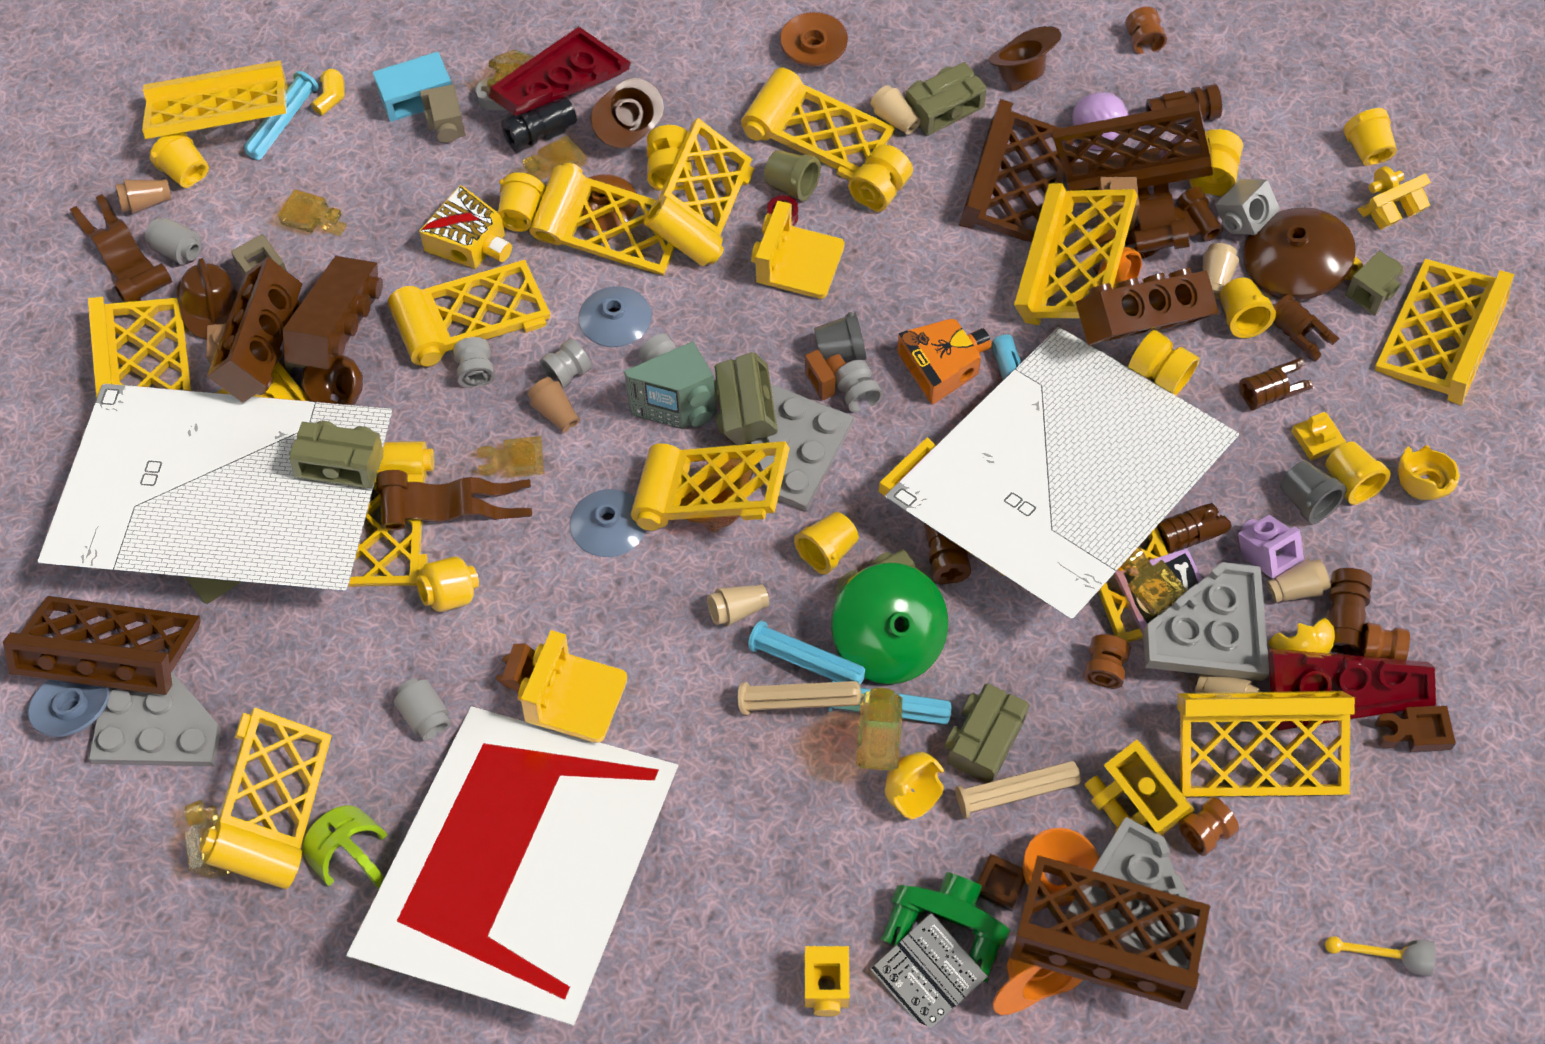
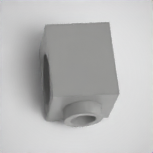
M1240 179L1215 204L1223 226L1231 234L1256 235L1280 210L1268 180Z

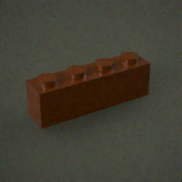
M335 255L283 328L285 362L330 369L336 358L343 355L347 341L351 336L354 337L356 335L358 324L363 317L366 318L374 300L379 299L381 296L383 281L381 277H378L377 262Z

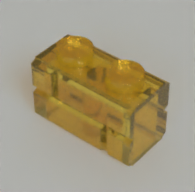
M873 688L870 692L866 691V693L861 694L856 765L860 768L889 771L898 769L902 730V697L899 694H895L891 689Z

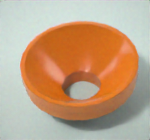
M1051 828L1037 834L1028 844L1023 857V875L1027 885L1030 886L1037 855L1091 871L1100 857L1096 848L1082 834L1066 828ZM1042 872L1040 880L1050 895L1067 887L1066 884H1052L1046 878L1045 872ZM1072 895L1057 902V905L1070 906L1075 897Z

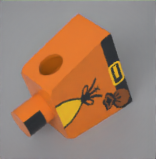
M951 318L899 333L897 353L932 405L979 374L980 353L990 349L992 344L984 328L966 334L958 321Z

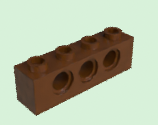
M269 257L245 273L207 374L209 379L242 403L256 394H264L273 382V377L271 376L273 368L282 356L280 348L283 342V328L300 304L298 296L303 283Z
M1184 268L1169 273V278H1165L1164 273H1158L1143 278V283L1140 284L1138 278H1132L1115 284V289H1112L1111 283L1090 288L1088 290L1090 296L1075 302L1087 344L1093 345L1148 333L1152 330L1158 331L1181 326L1218 314L1219 310L1207 270L1191 273L1190 268Z

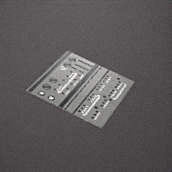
M932 913L871 968V971L916 1022L933 1028L988 977Z

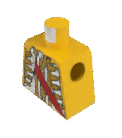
M462 185L453 192L419 231L424 251L476 269L487 255L499 262H505L512 251V244L502 239L505 236L499 213Z

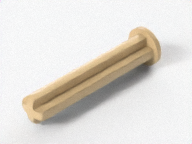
M856 681L750 686L749 683L742 682L738 688V706L743 715H749L751 710L857 706L861 698L860 685Z
M1069 761L965 789L959 785L956 786L955 793L964 819L970 818V813L1077 786L1081 782L1080 771L1075 762Z

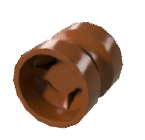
M1140 7L1132 11L1125 20L1128 33L1132 36L1131 41L1134 50L1138 54H1144L1142 45L1149 44L1152 51L1157 52L1167 42L1164 29L1160 26L1159 15L1153 7Z
M1367 622L1359 656L1407 660L1410 632L1408 629L1397 627L1392 630H1385L1380 624Z
M1100 634L1092 637L1089 653L1092 657L1090 661L1086 662L1083 674L1084 679L1088 683L1110 689L1122 687L1126 673L1123 664L1129 659L1130 644L1126 640L1114 635Z
M1212 797L1203 803L1200 812L1197 814L1189 813L1178 823L1183 837L1201 856H1206L1213 851L1220 839L1228 840L1239 831V824L1232 811L1224 802L1216 797Z

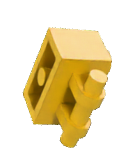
M1138 739L1104 764L1105 768L1115 779L1113 783L1106 787L1098 775H1096L1084 784L1094 797L1091 800L1098 811L1104 810L1117 827L1115 833L1125 817L1142 826L1149 823L1155 832L1162 836L1176 826L1182 818L1195 811ZM1124 792L1139 810L1132 817L1126 813L1116 800Z

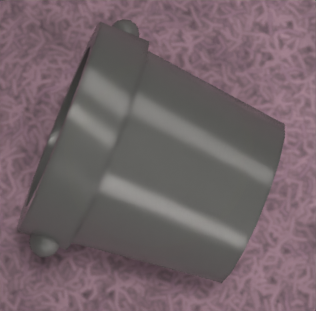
M849 312L843 318L814 328L817 346L825 361L837 354H840L844 361L867 359L856 312Z
M1302 461L1293 466L1284 476L1280 485L1281 490L1301 511L1300 514L1310 524H1317L1331 515L1343 501L1347 490L1345 485L1337 478H1332L1308 461Z

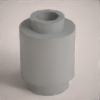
M170 218L154 219L147 227L145 233L146 242L150 244L154 251L179 264L185 265L188 261L195 260L201 252L200 235L196 231Z
M416 678L410 679L397 689L398 695L394 699V705L414 735H420L424 741H429L436 736L437 732L442 733L450 727L449 710L428 680L418 681Z

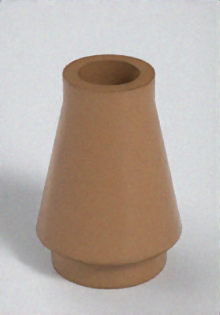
M123 179L124 183L115 184L122 212L131 211L134 214L161 202L172 200L167 179Z
M545 377L531 387L527 394L531 400L530 406L556 425L562 433L570 430V427H574L580 422V418L575 413L559 381H553L551 377Z

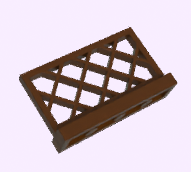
M1000 99L988 129L959 226L973 229L974 225L977 224L1023 241L1032 242L1035 231L1026 229L1021 220L1034 216L1037 221L1039 220L1043 203L1036 205L1029 194L1030 192L1041 188L1046 194L1049 184L1062 183L1065 172L1061 160L1059 162L1057 159L1059 157L1057 150L1052 152L1045 141L1048 138H1053V129H1059L1060 127L1011 111L1013 103ZM1013 125L1027 129L1031 136L1019 140L1012 130ZM1074 139L1066 140L1065 143L1073 145ZM1036 143L1043 155L1031 159L1024 147ZM1016 151L1023 163L1011 167L1004 155ZM1049 162L1055 169L1056 174L1044 178L1037 166ZM1029 170L1036 182L1024 186L1016 174ZM1008 177L1015 190L1003 194L996 181ZM1021 197L1028 209L1015 213L1008 201ZM1000 205L1007 217L997 219L986 215L988 208Z
M1199 102L1053 129V140L1068 181V191L1098 190L1100 177H1136L1137 187L1144 188L1214 175L1211 144L1209 138H1207ZM1194 118L1186 127L1174 123L1178 119ZM1146 125L1155 127L1150 133L1138 130L1141 126ZM1165 131L1177 135L1171 141L1159 138ZM1109 132L1119 134L1114 140L1102 137L1104 133ZM1128 138L1140 142L1135 148L1123 144ZM1079 139L1083 142L1076 147L1064 141ZM1092 145L1104 148L1099 155L1087 151Z
M47 596L20 633L10 632L3 641L9 674L167 695L172 687L171 673L197 633L201 620L199 615ZM53 611L70 613L52 620L49 618ZM98 616L108 618L91 625L87 623V620ZM136 621L146 623L130 630L125 627V625ZM75 624L81 627L64 634L59 632L60 629ZM174 626L183 627V630L166 635L163 631ZM113 629H117L119 632L101 640L97 636ZM49 633L53 636V638H51V637H43V635H46V634H49ZM155 634L157 639L140 645L136 641ZM89 638L92 643L81 641ZM126 643L130 646V648L118 647ZM165 648L168 651V653L157 652Z
M1037 855L1011 959L1187 1011L1198 985L1200 974L1198 969L1210 905ZM1042 872L1061 877L1067 887L1050 895L1040 880ZM1092 886L1101 888L1111 900L1093 907L1083 893V890ZM1038 893L1041 899L1035 902ZM1073 895L1085 912L1067 919L1057 905V902ZM1134 899L1145 901L1154 913L1137 920L1126 903ZM1046 907L1058 922L1057 925L1049 929L1029 923L1031 914ZM1117 908L1128 925L1111 932L1100 915ZM1180 911L1197 916L1196 927L1181 933L1170 915ZM1091 920L1102 937L1093 942L1082 939L1074 930V927ZM1161 921L1172 938L1155 945L1144 928ZM1135 933L1146 951L1137 955L1126 952L1118 940ZM1193 939L1192 946L1189 944L1188 940ZM1179 946L1189 960L1188 969L1170 965L1162 953Z

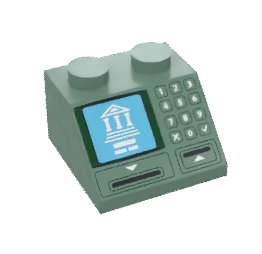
M693 341L624 371L629 410L633 416L684 429L690 425L695 427L702 426L716 414L714 375Z

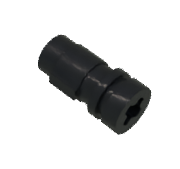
M565 97L535 108L529 113L524 112L503 119L501 126L505 139L512 150L519 152L526 149L528 144L530 146L537 144L540 138L544 137L545 140H548L566 132V127L577 123V115L572 103Z

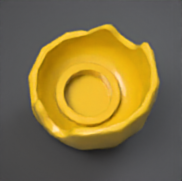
M1428 445L1415 452H1412L1409 446L1405 448L1397 470L1400 486L1411 497L1419 500H1436L1450 495L1456 489L1460 477L1456 462L1446 453L1432 450ZM1429 475V478L1423 479L1420 476Z
M1326 618L1318 621L1313 627L1298 623L1296 636L1286 637L1282 633H1276L1268 641L1271 649L1330 653L1335 640L1334 627Z
M914 752L903 756L894 763L887 773L885 797L907 819L913 820L921 817L936 804L943 793L944 786L940 782L937 773H943L944 769L934 757L925 752Z

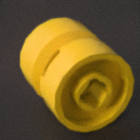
M658 126L647 135V180L649 185L656 190L662 191L688 133L686 129L680 126ZM687 160L685 162L690 177H693L692 160ZM683 185L675 186L674 190H684Z
M1211 129L1206 131V134L1211 144L1214 175L1189 179L1192 188L1200 187L1206 194L1222 197L1236 184L1243 143L1238 135L1231 131Z
M887 144L879 145L866 159L865 164L849 180V191L857 202L876 212H882L913 175L912 163L901 150Z
M1152 330L1136 349L1128 368L1149 380L1155 378V384L1177 396L1191 379L1200 358L1184 347H1178L1173 350V342L1157 330Z

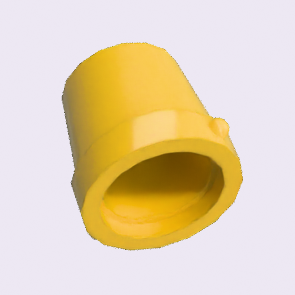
M1383 108L1363 111L1352 117L1343 127L1347 141L1352 144L1365 166L1386 162L1397 152L1390 127L1391 121L1387 111Z
M185 132L160 137L150 151L149 158L151 163L183 188L191 187L206 177L208 173V163L194 146L193 140Z
M519 172L510 173L499 180L501 196L497 213L502 218L503 227L515 232H524L531 227L546 187L539 179L532 175Z
M1243 277L1236 278L1222 288L1219 299L1226 315V323L1233 335L1238 338H1251L1265 332L1275 320L1276 310L1269 298L1262 294L1252 280Z
M1354 441L1344 443L1336 448L1329 455L1325 463L1326 469L1331 476L1337 478L1347 488L1344 498L1352 505H1358L1376 496L1385 487L1391 476L1390 470L1382 462L1377 461Z
M834 511L812 526H806L795 535L794 543L801 558L820 574L827 575L838 566V562L858 542L859 535L856 527L848 517Z

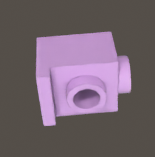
M1271 515L1259 521L1256 519L1248 520L1243 525L1241 532L1238 533L1240 550L1243 557L1252 565L1260 566L1261 571L1272 579L1304 560L1300 530L1295 526L1290 529ZM1277 550L1281 552L1278 556H1276Z

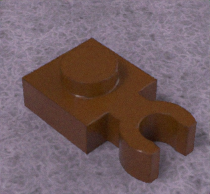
M1447 705L1407 707L1402 713L1403 719L1395 714L1385 713L1380 715L1375 721L1376 727H1389L1394 735H1385L1381 738L1379 745L1382 748H1394L1401 741H1408L1410 752L1452 750L1456 744Z

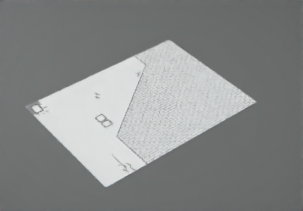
M1058 327L886 494V498L1067 617L1073 619L1239 436V433L1095 347L1088 345L1073 334Z
M103 384L40 553L38 563L346 591L373 487L370 489L294 477L289 459L290 451L294 441L297 439V433L302 421L317 423L322 420L329 421L337 427L354 429L357 426L368 427L374 432L380 433L382 447H384L392 409L251 397L242 403L229 394Z

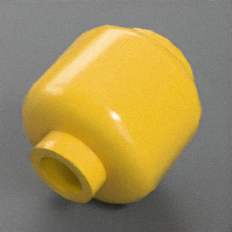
M458 556L425 564L421 575L417 576L416 581L422 603L425 606H431L437 612H445L470 604L474 596V589L479 587V579L475 568L472 565L467 566L464 560Z

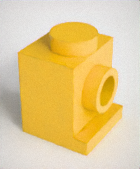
M805 946V1008H814V1014L817 1016H837L840 1014V1008H849V946ZM823 979H830L834 982L835 988L833 990H820L818 984Z

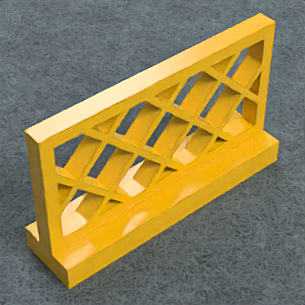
M281 60L144 84L143 93L146 105L142 131L145 139L287 114L286 90L288 85Z
M1062 183L1048 185L1014 303L1025 323L1040 325L1042 318H1080L1075 302L1087 296L1090 288L1111 283L1113 289L1138 196L1135 189L1066 191ZM1114 202H1124L1123 208L1111 217L1105 213L1104 209ZM1075 203H1090L1092 205L1076 218L1072 215ZM1097 214H1100L1105 221L1088 233L1082 225ZM1112 228L1116 233L1114 239L1101 248L1095 240ZM1078 229L1083 237L1066 248L1063 244L1064 239ZM1091 244L1096 252L1079 263L1074 255ZM1070 259L1075 267L1058 279L1055 275L1056 268ZM1104 259L1107 262L1106 270L1092 278L1087 270ZM1080 275H1083L1088 283L1071 294L1065 286ZM1059 290L1067 297L1056 306H1046L1048 298Z
M1425 258L1375 365V371L1401 381L1448 394V401L1462 406L1509 299L1514 274L1499 270L1495 278ZM1430 271L1443 276L1447 283L1431 287L1426 276ZM1472 284L1483 287L1485 290L1481 294L1468 298L1462 287ZM1454 291L1460 301L1444 306L1438 295ZM1429 298L1435 309L1419 314L1414 306V302ZM1466 309L1472 319L1456 325L1450 314ZM1441 317L1448 328L1431 333L1425 322ZM1417 325L1423 336L1407 341L1401 332L1402 329ZM1454 336L1460 346L1444 352L1437 341ZM1429 344L1435 356L1419 361L1413 349ZM1405 352L1411 364L1402 367L1387 363L1390 356ZM1441 363L1447 372L1445 380L1428 375L1425 369Z
M103 297L88 298L96 398L103 384L124 385L121 383V380L130 371L144 378L137 385L138 387H149L153 384L161 389L179 390L183 386L184 391H191L184 322L177 298L105 304ZM174 309L175 317L165 326L153 319L158 312ZM131 314L137 318L126 330L115 323L114 316ZM145 324L158 331L148 342L135 335ZM175 327L177 330V334L172 331ZM165 337L178 343V347L168 356L155 348ZM127 341L141 348L130 360L118 353V350ZM148 354L161 361L151 373L138 365ZM179 356H180V363H178L177 361H175ZM169 367L182 374L172 386L158 378Z
M1343 691L1177 693V710L1180 711V791L1184 797L1350 795V714L1355 713V698ZM1338 720V736L1325 747L1312 732L1323 721ZM1250 721L1260 732L1242 749L1228 733L1239 722ZM1257 721L1270 722L1263 728ZM1282 721H1292L1301 732L1284 748L1270 733ZM1300 721L1311 722L1305 727ZM1191 722H1209L1218 733L1200 749L1191 740ZM1216 722L1228 723L1223 728H1221ZM1308 737L1322 752L1304 768L1291 753ZM1225 738L1239 753L1221 770L1207 754ZM1267 738L1280 753L1263 769L1249 754ZM1191 747L1197 752V754L1192 759ZM1337 748L1338 759L1332 754ZM1329 757L1338 766V784H1320L1311 774ZM1246 758L1260 773L1248 785H1237L1227 775ZM1288 758L1301 773L1289 785H1279L1270 774ZM1202 759L1207 761L1218 772L1206 786H1191V770ZM1308 778L1313 784L1302 783ZM1225 779L1230 785L1218 784ZM1267 779L1272 785L1260 784Z

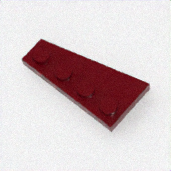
M578 26L492 85L489 91V98L516 116L615 78L630 69L631 61Z
M1268 648L1270 692L1343 691L1355 698V713L1350 714V719L1404 711L1407 707L1436 706L1435 667L1429 662ZM1327 720L1323 721L1321 724L1336 722L1338 720ZM1282 721L1276 727L1278 731L1298 728L1292 721ZM1300 721V722H1301L1304 726H1307L1311 721Z

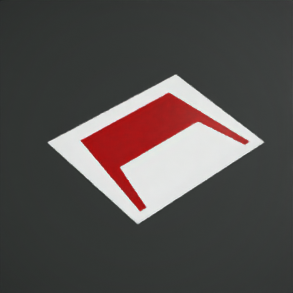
M471 706L346 956L574 1025L678 764L600 742H591Z

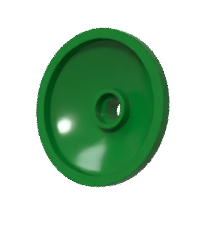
M900 563L875 564L853 575L840 590L831 615L832 638L840 657L865 668V679L882 684L904 683L926 672L940 656L948 634L946 604L934 582L916 568ZM901 617L904 620V627L898 632L894 628V622L896 618Z

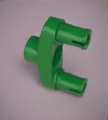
M946 872L938 892L914 886H896L891 899L894 906L880 940L892 944L896 931L900 928L895 942L896 946L913 930L918 914H923L924 912L932 913L934 916L973 931L972 934L975 935V939L969 956L976 964H978V961H982L980 968L988 976L984 980V982L988 983L1000 946L1005 947L1010 929L991 915L975 907L982 888L980 884L962 876Z

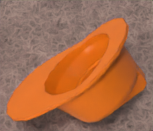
M1010 956L1007 963L1009 981L996 994L992 1003L993 1010L1000 1015H1010L1028 1008L1043 998L1070 991L1083 980L1011 959Z

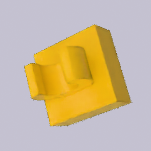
M1327 412L1309 417L1308 420L1294 425L1291 430L1310 461L1332 453L1336 448L1346 443Z

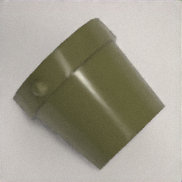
M776 150L768 158L764 170V179L768 185L789 194L793 199L807 201L818 185L821 175V164L817 157L808 154L800 155Z

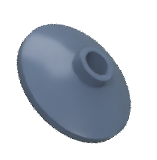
M614 286L596 291L585 300L579 312V324L586 337L594 343L606 347H621L637 341L645 334L651 323V309L647 300L637 291L626 287ZM611 308H619V309H620V310L617 311V312H610V311H608V310L611 309Z
M604 489L593 492L583 498L576 505L570 519L571 534L578 546L584 551L599 557L619 556L637 546L646 530L640 528L631 517L635 497L621 490ZM606 513H611L614 515V517L611 520L606 521L601 519V517Z
M49 679L36 691L31 699L28 708L29 721L37 732L48 737H64L77 733L92 724L104 711L109 700V687Z

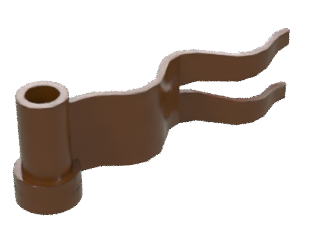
M1168 183L1155 185L1154 195L1151 196L1147 187L1138 188L1140 205L1138 217L1141 231L1134 232L1137 252L1142 253L1173 246L1175 250L1190 247L1185 218L1176 219L1172 194H1170Z
M1200 187L1190 188L1179 196L1176 202L1178 207L1175 208L1176 219L1185 218L1188 237L1201 234L1205 241H1211L1222 233L1223 227L1209 208V200ZM1140 223L1134 229L1128 231L1125 245L1136 243L1134 232L1141 231ZM1109 230L1095 241L1099 245L1110 242L1114 239L1116 233L1114 230ZM1089 244L1084 249H1082V252L1084 253L1094 249V247L1091 244ZM1158 250L1140 253L1141 259L1154 255ZM1102 261L1093 267L1096 274H1098Z
M103 194L96 196V199L110 229L108 231L103 228H95L77 206L70 208L84 234L93 240L109 270L118 279L113 282V285L123 302L124 300L125 302L141 301V297L172 283V279L162 263L153 266L149 259L143 255L127 225L122 219L116 217Z
M385 470L377 473L376 490L381 495V527L385 530L405 528V520L409 519L445 522L466 515H481L493 520L532 516V508H501L472 497L474 494L488 496L511 494L530 488V479L510 483H493L481 478L466 477L446 484L408 482V474L400 470Z

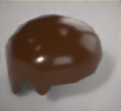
M342 355L336 358L330 369L305 366L302 374V387L309 402L354 405L363 390V374L353 359ZM331 394L338 396V402L331 399Z

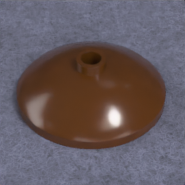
M1291 208L1277 212L1256 235H1248L1244 245L1243 258L1248 275L1261 290L1280 298L1291 294L1295 299H1308L1331 291L1345 280L1354 265L1356 248L1350 229L1338 217L1315 208Z

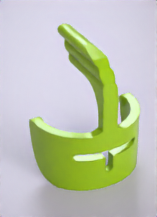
M352 805L336 807L320 817L305 836L303 854L311 868L329 887L334 883V879L329 875V862L334 851L342 847L357 862L372 883L380 889L385 879L384 876L350 838L353 834L366 830L376 832L381 840L387 837L388 834L363 810ZM333 826L336 831L332 833L328 828Z

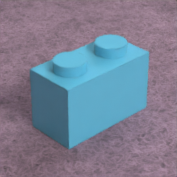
M439 52L373 72L379 96L390 122L424 112L421 90L452 85Z

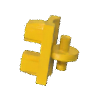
M1381 167L1374 172V182L1368 186L1371 193L1379 192L1380 194L1372 197L1370 203L1361 206L1357 210L1363 217L1371 214L1379 229L1382 230L1402 219L1394 203L1400 201L1408 217L1428 208L1430 203L1423 188L1431 182L1425 173L1399 185V182L1404 180L1403 172L1399 170L1394 173L1390 167Z

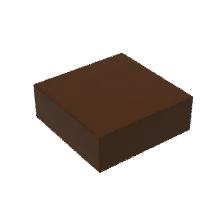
M990 853L977 881L982 886L979 897L1013 911L1026 881L1023 875V868Z

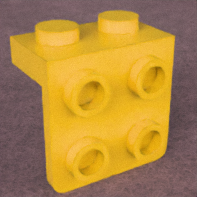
M777 201L773 213H767L762 228L764 236L762 241H756L752 250L751 262L756 263V283L823 299L829 292L844 251L845 243L843 239L792 226L791 204Z
M550 630L545 644L540 643L536 648L533 658L534 670L531 677H525L519 688L518 701H521L525 722L591 742H602L627 684V673L619 668L570 655L566 634Z

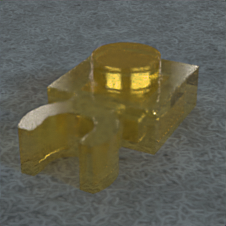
M541 436L503 440L504 449L497 450L492 446L477 448L479 458L489 457L493 459L487 465H478L481 476H492L500 469H505L507 478L545 474Z
M201 800L186 805L185 817L191 829L184 831L189 871L211 879L228 875L229 871L205 864L203 862L204 854L199 852V845L204 832L208 827L214 829L217 824L218 812L216 806L212 805L203 809V801Z

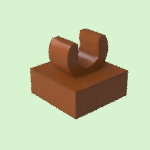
M819 349L805 355V374L821 401L835 396V373L846 363L840 354L834 355L825 361Z
M526 643L513 644L510 654L503 656L502 659L506 664L503 675H497L496 680L506 688L513 689L518 693L525 677L530 678L534 670L533 658L535 650Z

